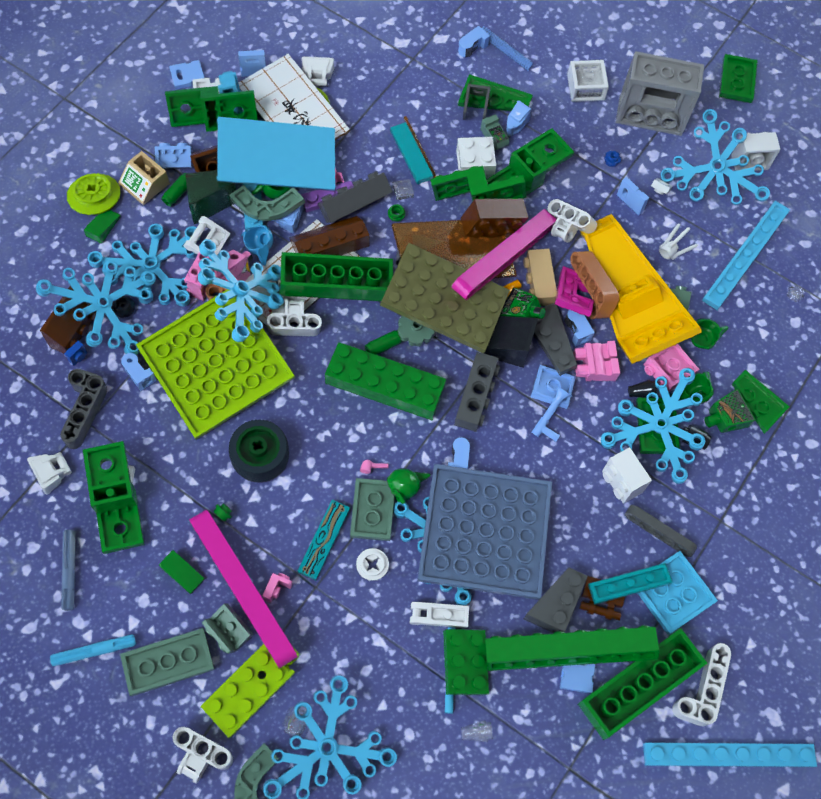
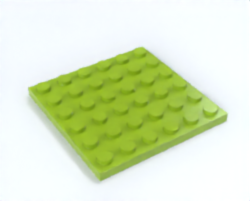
M215 296L136 344L196 440L295 379L294 374L263 328L259 333H254L250 329L251 323L244 316V326L248 328L250 334L245 341L236 342L232 338V331L236 326V311L229 314L224 321H219L215 318L214 314L217 309L235 303L236 297L228 300L224 306H219L215 302L217 297ZM244 301V304L247 306V308L251 310L247 303Z

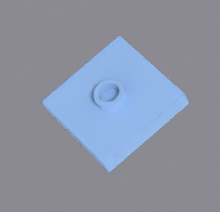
M540 365L531 398L551 404L557 394L556 386L571 395L576 376L567 373L560 376L555 369ZM571 396L566 397L559 404V407L567 409Z

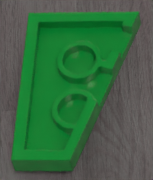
M746 370L732 383L735 390L738 389L764 434L790 407Z

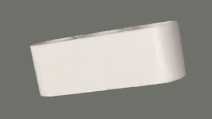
M559 199L552 200L548 205L549 213L557 218L552 227L551 234L554 237L562 238L566 243L573 239L578 230L590 234L597 228L596 220L583 210Z
M285 299V313H272L267 317V331L271 335L316 336L321 331L322 320L317 314H304V299L300 301ZM278 322L280 325L275 327L271 323ZM296 322L299 326L292 327L290 323ZM315 323L317 324V327L313 328L310 327L308 324Z
M180 727L174 732V744L187 752L178 767L177 774H184L193 779V782L197 784L208 764L219 770H226L232 765L233 756L224 747L186 727ZM189 733V741L185 744H180V735ZM207 743L208 751L200 755L198 753L199 745ZM226 753L228 756L227 762L223 765H218V755ZM188 767H191V768L195 769L196 771L194 772V771L188 769Z

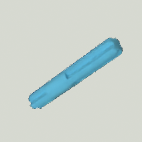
M128 635L52 654L50 662L52 666H57L135 646L136 639L134 635Z

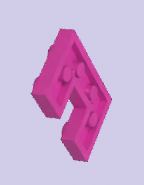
M563 266L560 271L555 305L590 317L594 300L577 294V289L582 292H589L576 271Z

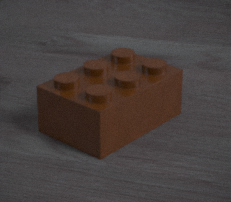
M474 199L462 215L461 222L465 237L494 238L505 236L508 238L522 227L529 217L523 199Z

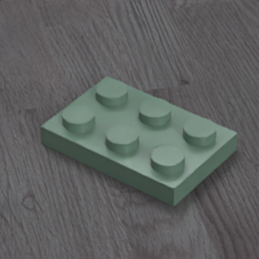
M356 478L350 538L390 541L394 495L391 493L387 481Z

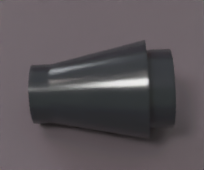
M646 380L633 386H628L629 397L647 398V395L651 392L657 394L655 381Z

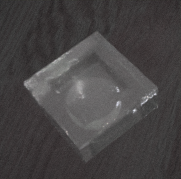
M410 179L393 182L396 200L414 197Z

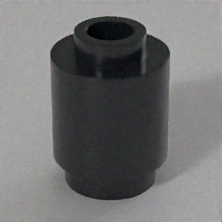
M692 425L684 427L683 430L690 434L698 433L703 435L705 445L702 449L705 450L708 447L711 436L707 432ZM695 438L694 442L698 444L701 442V440L699 438ZM682 439L683 443L689 445L688 441Z

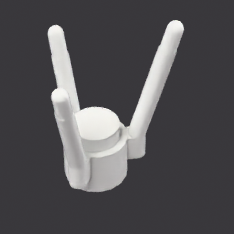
M677 224L665 242L659 246V252L665 259L671 258L674 260L679 255L698 246L694 244L677 252L678 245L676 243L690 230L689 227L674 241H670L680 227V224Z

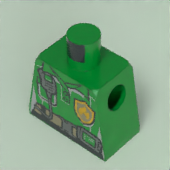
M513 288L504 303L500 316L543 319L546 311L544 308H541L535 295Z

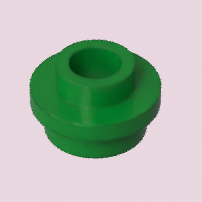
M399 204L392 205L388 209L389 219L395 222L402 221L405 218V209Z
M217 503L214 513L225 522L227 519L232 518L230 514L232 510L224 503L222 505Z

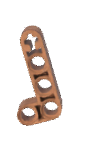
M592 251L573 252L570 259L571 265L591 295L592 300H594L592 313L589 318H609L619 301V293Z

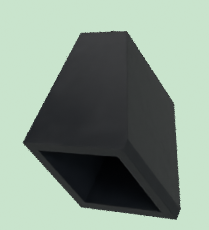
M499 316L484 354L497 357L498 361L524 368L538 319Z

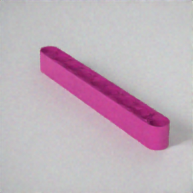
M543 209L460 275L451 288L465 300H468L552 230L557 218L546 209Z
M206 509L189 519L278 668L280 669L296 659L298 656L208 510Z

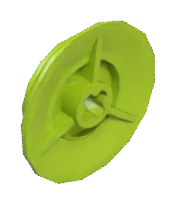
M100 173L86 174L70 185L67 191V202L73 210L80 214H101L117 204L121 196L120 186L115 179L108 175Z

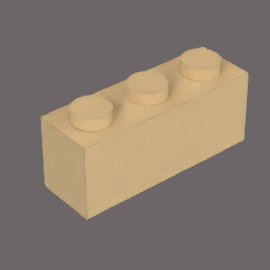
M550 249L528 250L526 257L523 259V264L528 272L526 273V282L530 284L529 293L537 297L541 306L555 303L557 290Z

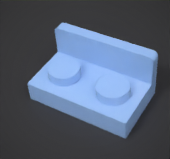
M161 143L159 146H155V162L163 169L192 168L190 157L191 152H193L192 147L188 146V143H177V146Z

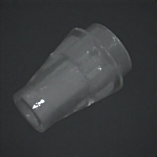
M483 720L466 727H461L462 740L488 742V740L493 739L491 721L486 722Z

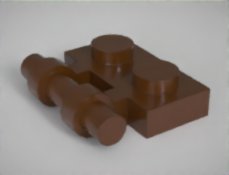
M588 576L584 584L582 597L588 598L589 603L581 601L579 609L585 610L591 615L595 613L605 616V619L619 621L621 613L614 611V606L622 608L625 597L603 602L607 604L606 608L594 605L588 584L600 581L601 579Z

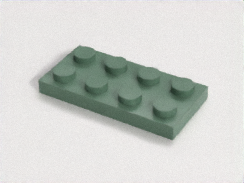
M204 628L120 654L129 696L131 697L215 670Z

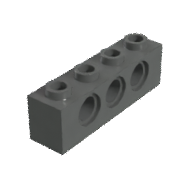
M476 352L456 415L455 426L474 432L477 431L478 426L482 427L485 415H482V411L488 408L490 399L487 398L488 392L492 393L495 385L492 379L493 376L498 375L500 366L497 365V357ZM479 374H486L488 377L483 378ZM480 390L482 394H476L474 391ZM469 407H476L477 411H471Z

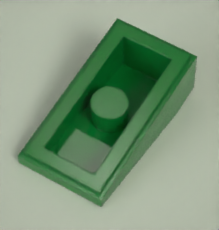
M111 210L98 214L85 227L84 233L86 237L102 244L121 215Z
M174 550L159 564V567L189 594H192L205 580Z

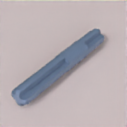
M64 530L61 609L70 611L74 609L75 531Z

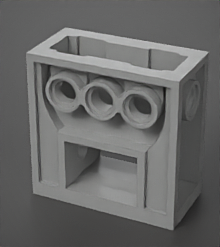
M635 51L619 97L615 123L682 136L701 93L704 65Z

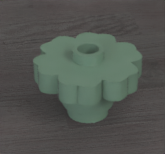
M401 316L398 320V335L402 341H408L410 346L420 347L423 342H430L435 335L434 330L404 316Z

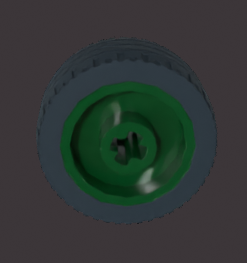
M256 419L245 422L234 431L230 438L229 457L232 466L241 477L248 481L262 483L273 480L283 472L288 463L289 446L285 434L277 425L267 420Z

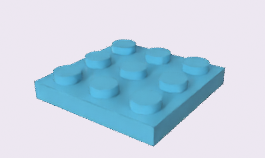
M678 551L661 563H666L673 582L672 584L637 593L667 635H670L718 601L681 551Z

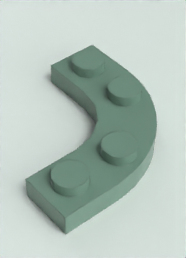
M244 185L229 195L231 200L244 214L262 221L281 219L305 203L304 198L294 187L273 201L257 199Z
M265 743L241 768L235 782V799H258L257 791L260 781L276 764L271 758L272 751ZM274 754V759L279 760V758Z

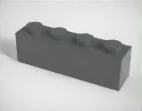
M374 171L367 175V179L362 180L361 178L352 182L353 186L349 188L347 186L339 188L337 194L331 195L330 193L321 198L322 201L317 204L326 223H332L392 193L385 173Z

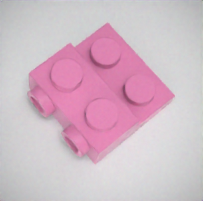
M678 343L653 354L644 363L645 372L649 376H653L655 379L660 376L666 378L668 392L677 387L679 373L682 369L690 368L695 374L700 370ZM684 373L685 377L691 376L689 373ZM662 380L657 382L659 385L665 384Z

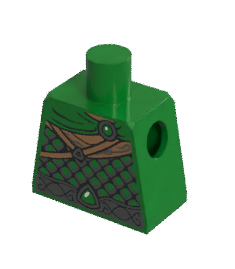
M738 389L715 402L709 409L710 415L704 418L708 428L717 425L721 433L748 428L756 420Z

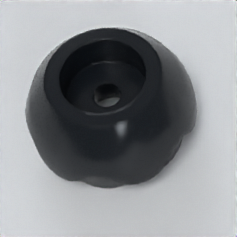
M123 296L112 302L111 309L120 318L129 317L134 312L135 302L130 297Z

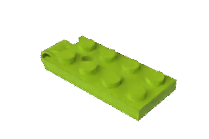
M263 644L200 707L225 735L231 738L295 674V671L288 666L293 664L298 657L279 669ZM293 647L297 656L299 657L300 653ZM265 671L266 677L260 679L258 676L259 672Z

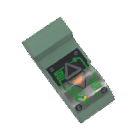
M497 115L482 119L480 130L485 137H493L494 150L508 146L509 138L499 124Z

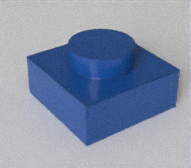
M77 341L64 354L67 360L75 366L85 358L88 352L84 345Z

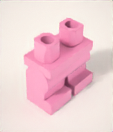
M199 252L184 281L187 283L186 291L189 293V296L204 301L206 297L205 290L208 285H202L198 281V274L201 271L199 262L205 257Z
M607 341L604 344L585 343L584 347L574 349L575 360H583V364L577 365L575 369L576 377H585L586 381H616L620 375L615 341Z

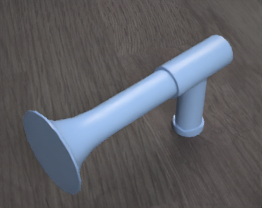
M556 386V397L531 432L537 437L544 433L553 439L554 442L558 440L560 435L546 427L559 404L566 397H573L558 386Z

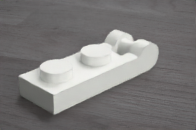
M411 602V610L413 612L410 617V624L468 628L469 606ZM422 610L427 611V617H420Z

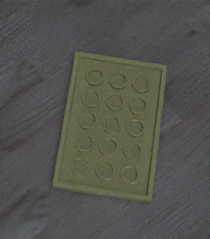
M408 243L380 306L484 353L510 290L490 281L468 300H465L451 287L455 280L467 270Z

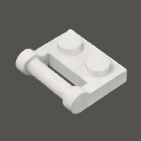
M202 216L199 220V225L191 238L185 242L184 247L198 255L200 251L196 242L207 227L211 230L205 239L212 240L216 244L214 253L218 255L231 233L207 217Z

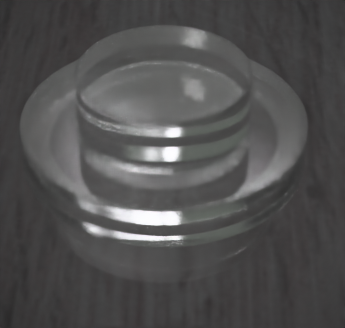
M790 286L788 288L787 296L791 300L799 302L805 298L804 290L799 286Z

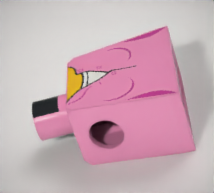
M235 250L229 251L228 270L237 281H246L250 276L248 263L253 260L252 254L248 251H245L243 254ZM214 270L217 278L228 281L221 272Z

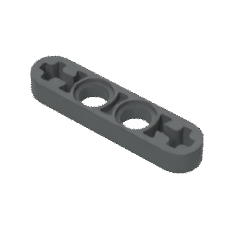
M630 505L625 512V516L630 521L676 551H681L683 555L692 557L697 550V546L692 541L641 508Z

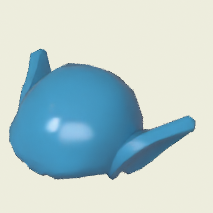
M262 224L251 227L248 231L243 232L241 237H243L246 248L253 255H257L262 266H265L269 249L273 244V234L266 225Z

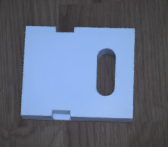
M264 50L238 51L241 77L251 76L266 67Z
M199 60L192 61L189 64L182 63L169 66L175 90L193 86L192 79L204 78ZM178 73H181V74H182V77H183L182 80H179V79H178V77H177V74H178Z
M627 177L622 180L617 196L637 215L643 213L649 197L644 192H641Z
M595 664L562 666L560 689L591 694L593 692L592 679Z

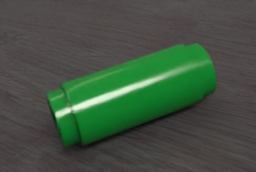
M187 173L180 175L163 194L161 200L167 206L171 207L188 190L187 178L192 179V177Z
M393 330L368 342L365 345V349L369 353L378 355L401 344L403 341L398 335V330Z

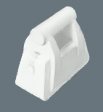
M302 57V70L313 85L327 86V79L331 78L334 70V59Z
M61 452L55 455L48 456L44 454L27 459L46 495L53 491L65 476L72 473ZM58 463L61 469L56 470L54 465Z

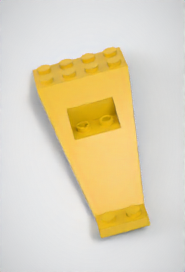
M612 214L597 220V228L593 233L587 234L580 231V234L587 242L589 251L593 252L619 293L618 304L610 319L618 344L632 364L702 332L698 323L681 304Z

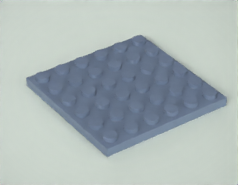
M434 464L417 581L540 600L552 482Z

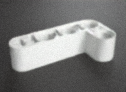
M719 643L708 650L705 658L707 664L703 667L696 699L683 697L672 706L673 714L677 718L699 726H707L716 721L731 658V650L727 645ZM711 670L717 672L718 679H714L711 676ZM706 690H710L713 693V700L706 696ZM681 703L688 706V713H684L681 710ZM702 710H704V711H706V712L708 713V715H709L708 721H706V720H704V719L702 718V716H701V711H702Z

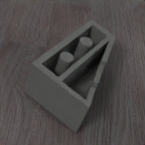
M568 568L525 615L524 620L552 633L558 631L565 632L588 576Z

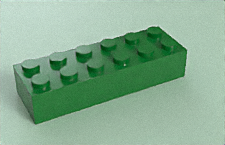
M282 252L280 295L382 301L393 277V259Z
M338 342L325 372V384L431 421H433L446 384V379L340 342Z
M680 628L659 644V659L635 661L579 702L578 706L601 738L605 740L705 666L707 661Z

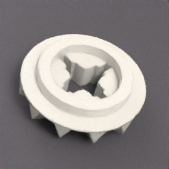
M371 548L363 551L358 556L356 567L361 577L368 581H378L387 573L389 561L384 552ZM377 560L376 566L378 570L374 568L368 570V561L374 562Z

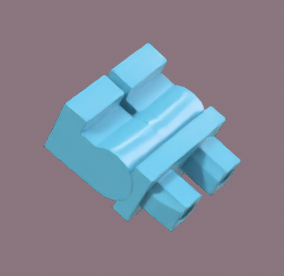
M228 71L219 75L221 85H218L220 94L241 92L236 72ZM236 107L234 112L240 114L243 112V108Z

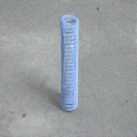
M484 29L490 36L489 42L529 71L533 62L503 41V39L501 40L489 29Z

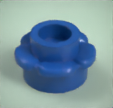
M608 151L605 154L604 160L609 167H615L621 162L620 154L617 151Z

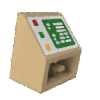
M143 151L128 161L118 182L122 188L142 205H145L170 184L167 172Z

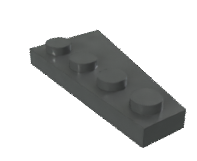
M555 303L543 307L546 313L543 319H538L534 337L561 376L575 370L577 363L558 307Z

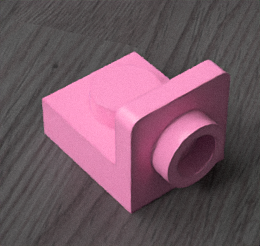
M273 573L262 595L263 600L271 603L273 598L277 599L281 591L279 585L291 589L292 581L289 580L290 577L282 573L278 575Z

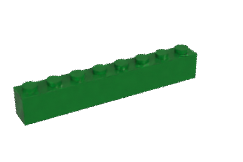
M642 625L638 628L619 627L615 630L600 628L595 631L577 630L572 633L562 631L554 632L553 634L535 633L530 636L516 634L511 637L493 636L485 639L488 671L659 659L656 627Z

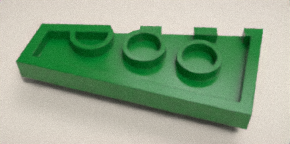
M469 74L459 98L458 106L464 107L468 84L490 87L487 109L512 111L518 100L529 107L533 95ZM470 94L468 107L484 108L486 97Z

